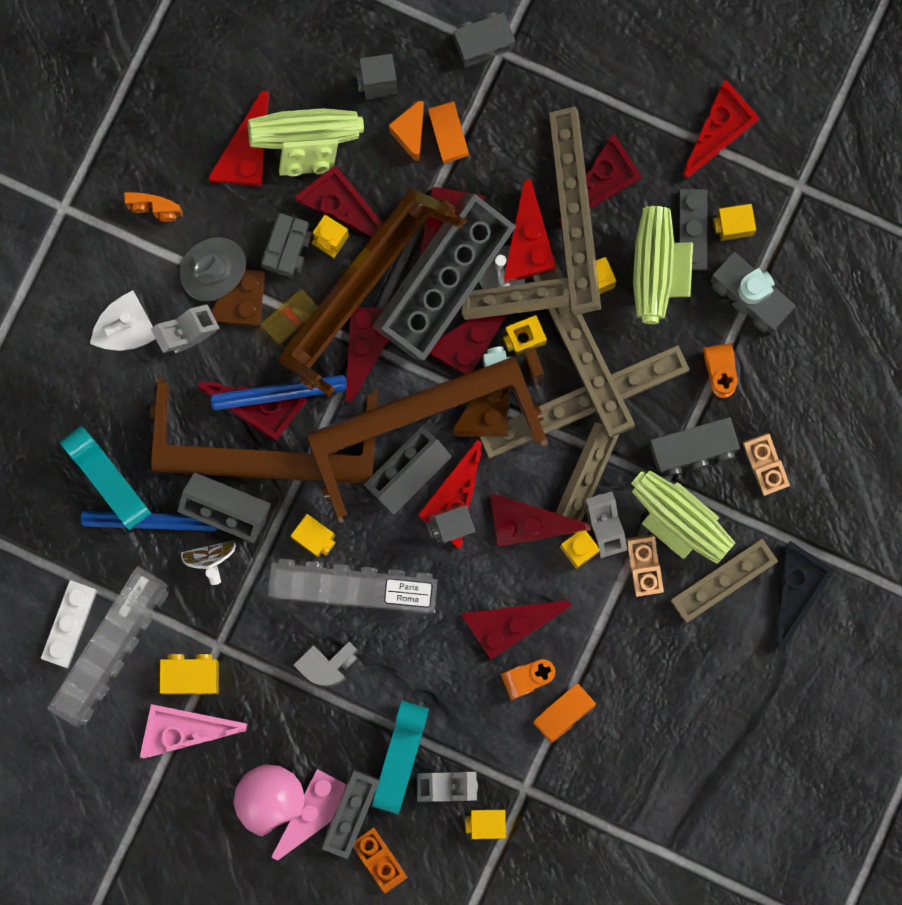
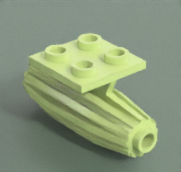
M324 108L283 111L248 120L250 146L281 149L279 174L298 176L305 173L325 174L334 167L338 143L358 139L359 133L364 132L362 116L358 117L356 111Z
M647 206L643 208L636 236L633 287L636 314L638 318L642 319V323L658 324L659 319L665 318L669 298L690 297L693 243H674L671 210L667 207Z
M641 471L631 483L635 487L632 493L650 513L642 525L683 560L693 549L718 564L735 544L733 539L717 522L719 517L678 482L674 485L652 471H649L647 474Z

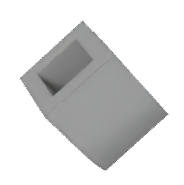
M208 305L188 309L177 319L156 324L151 328L163 353L173 350L175 353L186 350L202 342L220 329Z
M613 492L585 499L589 524L595 543L600 549V557L603 558L626 551L625 533L618 517Z
M348 642L328 661L313 645L294 666L312 683L325 687L334 686L346 679L338 670L341 667L345 670L348 669L357 660L355 654L358 650Z
M476 772L417 774L418 802L477 800L478 783Z

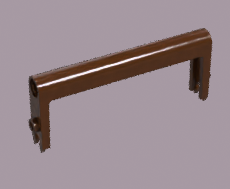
M411 188L286 346L277 360L292 373L300 377L299 381L312 391L316 387L326 395L331 396L335 388L321 379L322 377L318 373L310 369L313 363L429 217L450 224L458 229H461L467 220L454 214L456 211L455 207L447 200L442 198L438 201Z
M510 357L306 434L325 484L320 487L326 502H332L339 523L344 522L343 517L347 516V512L330 467L328 455L493 392L511 387L534 443H541L542 447L548 445L540 421L544 420L539 405H533L515 357Z
M158 378L156 403L152 402L150 409V418L155 419L152 472L194 474L195 472L200 475L324 482L313 453L167 445L170 386H167L168 384L164 383L162 378ZM374 390L373 394H368L367 411L378 407V390ZM376 437L364 441L363 453L360 456L332 454L327 456L336 483L365 484L373 476Z

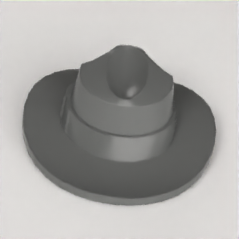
M223 237L210 238L199 242L186 253L181 263L180 279L184 289L191 297L203 302H210L224 297L239 284L246 268L244 252L237 243Z

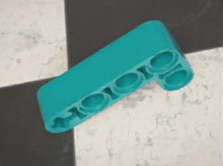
M82 425L60 441L66 452L82 469L129 531L152 514Z
M406 701L401 702L372 807L399 815L429 708Z

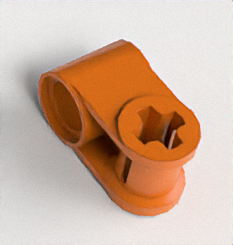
M727 343L704 347V358L707 371L709 372L711 389L717 397L728 398L734 393L738 383L732 344ZM722 378L725 379L726 383H729L728 389H724V386L720 384Z
M541 659L500 675L510 699L513 700L551 682L555 677L556 671L550 661ZM539 664H543L544 667H550L551 672L547 674L548 679L543 680L541 676L536 677L535 672L538 671Z

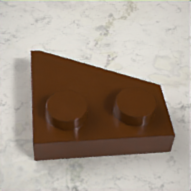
M245 270L239 284L230 293L218 299L211 310L217 323L261 326L266 276L264 271Z
M511 387L472 400L454 427L455 437L508 436Z

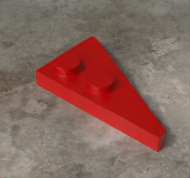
M727 80L721 85L682 174L686 180L760 119Z
M262 91L210 174V183L262 186L265 148L250 146L248 120L268 115V91Z
M531 179L524 181L515 222L516 227L513 232L504 275L505 284L556 270V264Z
M479 440L474 442L417 514L424 522L430 521L428 515L456 505H467L469 509L476 481V471L481 457L482 443ZM463 536L449 542L460 548L463 543Z

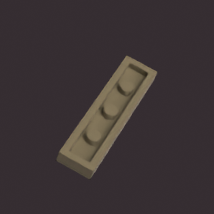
M568 278L472 291L462 305V315L465 320L571 306Z
M594 423L557 508V514L582 521L587 508L585 499L593 496L619 436L609 438L603 424Z
M761 539L670 601L684 622L688 623L777 563L778 560L765 541Z

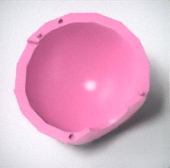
M266 764L252 769L242 777L235 788L233 803L236 815L245 828L258 836H264L275 827L301 816L305 796L300 781L293 773L281 766Z

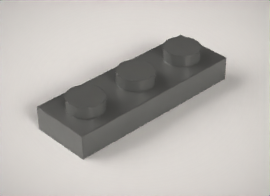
M680 189L679 243H693L692 271L706 272L707 190Z
M352 769L321 845L322 850L348 859L380 782L378 778Z

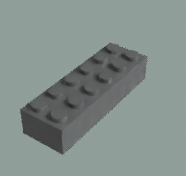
M463 194L455 206L456 211L454 214L467 220L466 224L461 229H458L450 224L443 223L372 326L373 329L413 359L423 361L426 359L516 227L476 194Z

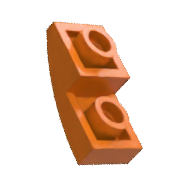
M454 101L429 108L443 163L469 156Z
M124 193L125 204L128 209H132V212L144 213L148 212L149 208H153L155 218H160V221L171 222L175 221L176 217H183L180 205L173 201L146 193Z
M577 683L535 719L533 724L552 744L571 729L575 722L591 711L596 703Z
M372 828L355 840L353 848L384 893H387L408 878L375 828Z

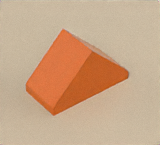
M424 101L415 103L389 125V131L414 161L420 160Z

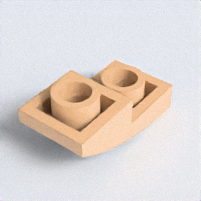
M769 433L742 442L755 478L764 496L790 486Z
M654 534L626 538L636 597L664 592Z

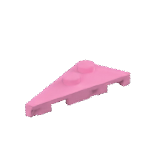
M151 704L140 758H148L244 732L248 724Z
M317 769L304 794V808L302 809L301 816L290 821L272 858L279 860L332 821L345 789V783Z

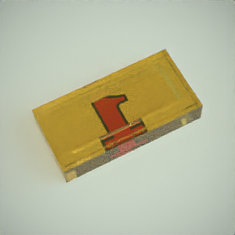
M300 289L263 321L261 326L278 345H281L305 324L318 306Z

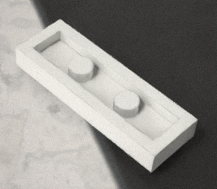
M71 580L69 581L41 659L69 668L97 593L96 589Z

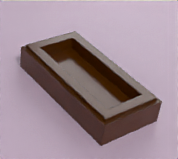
M535 348L526 350L523 363L530 383L534 386L542 383L544 372Z

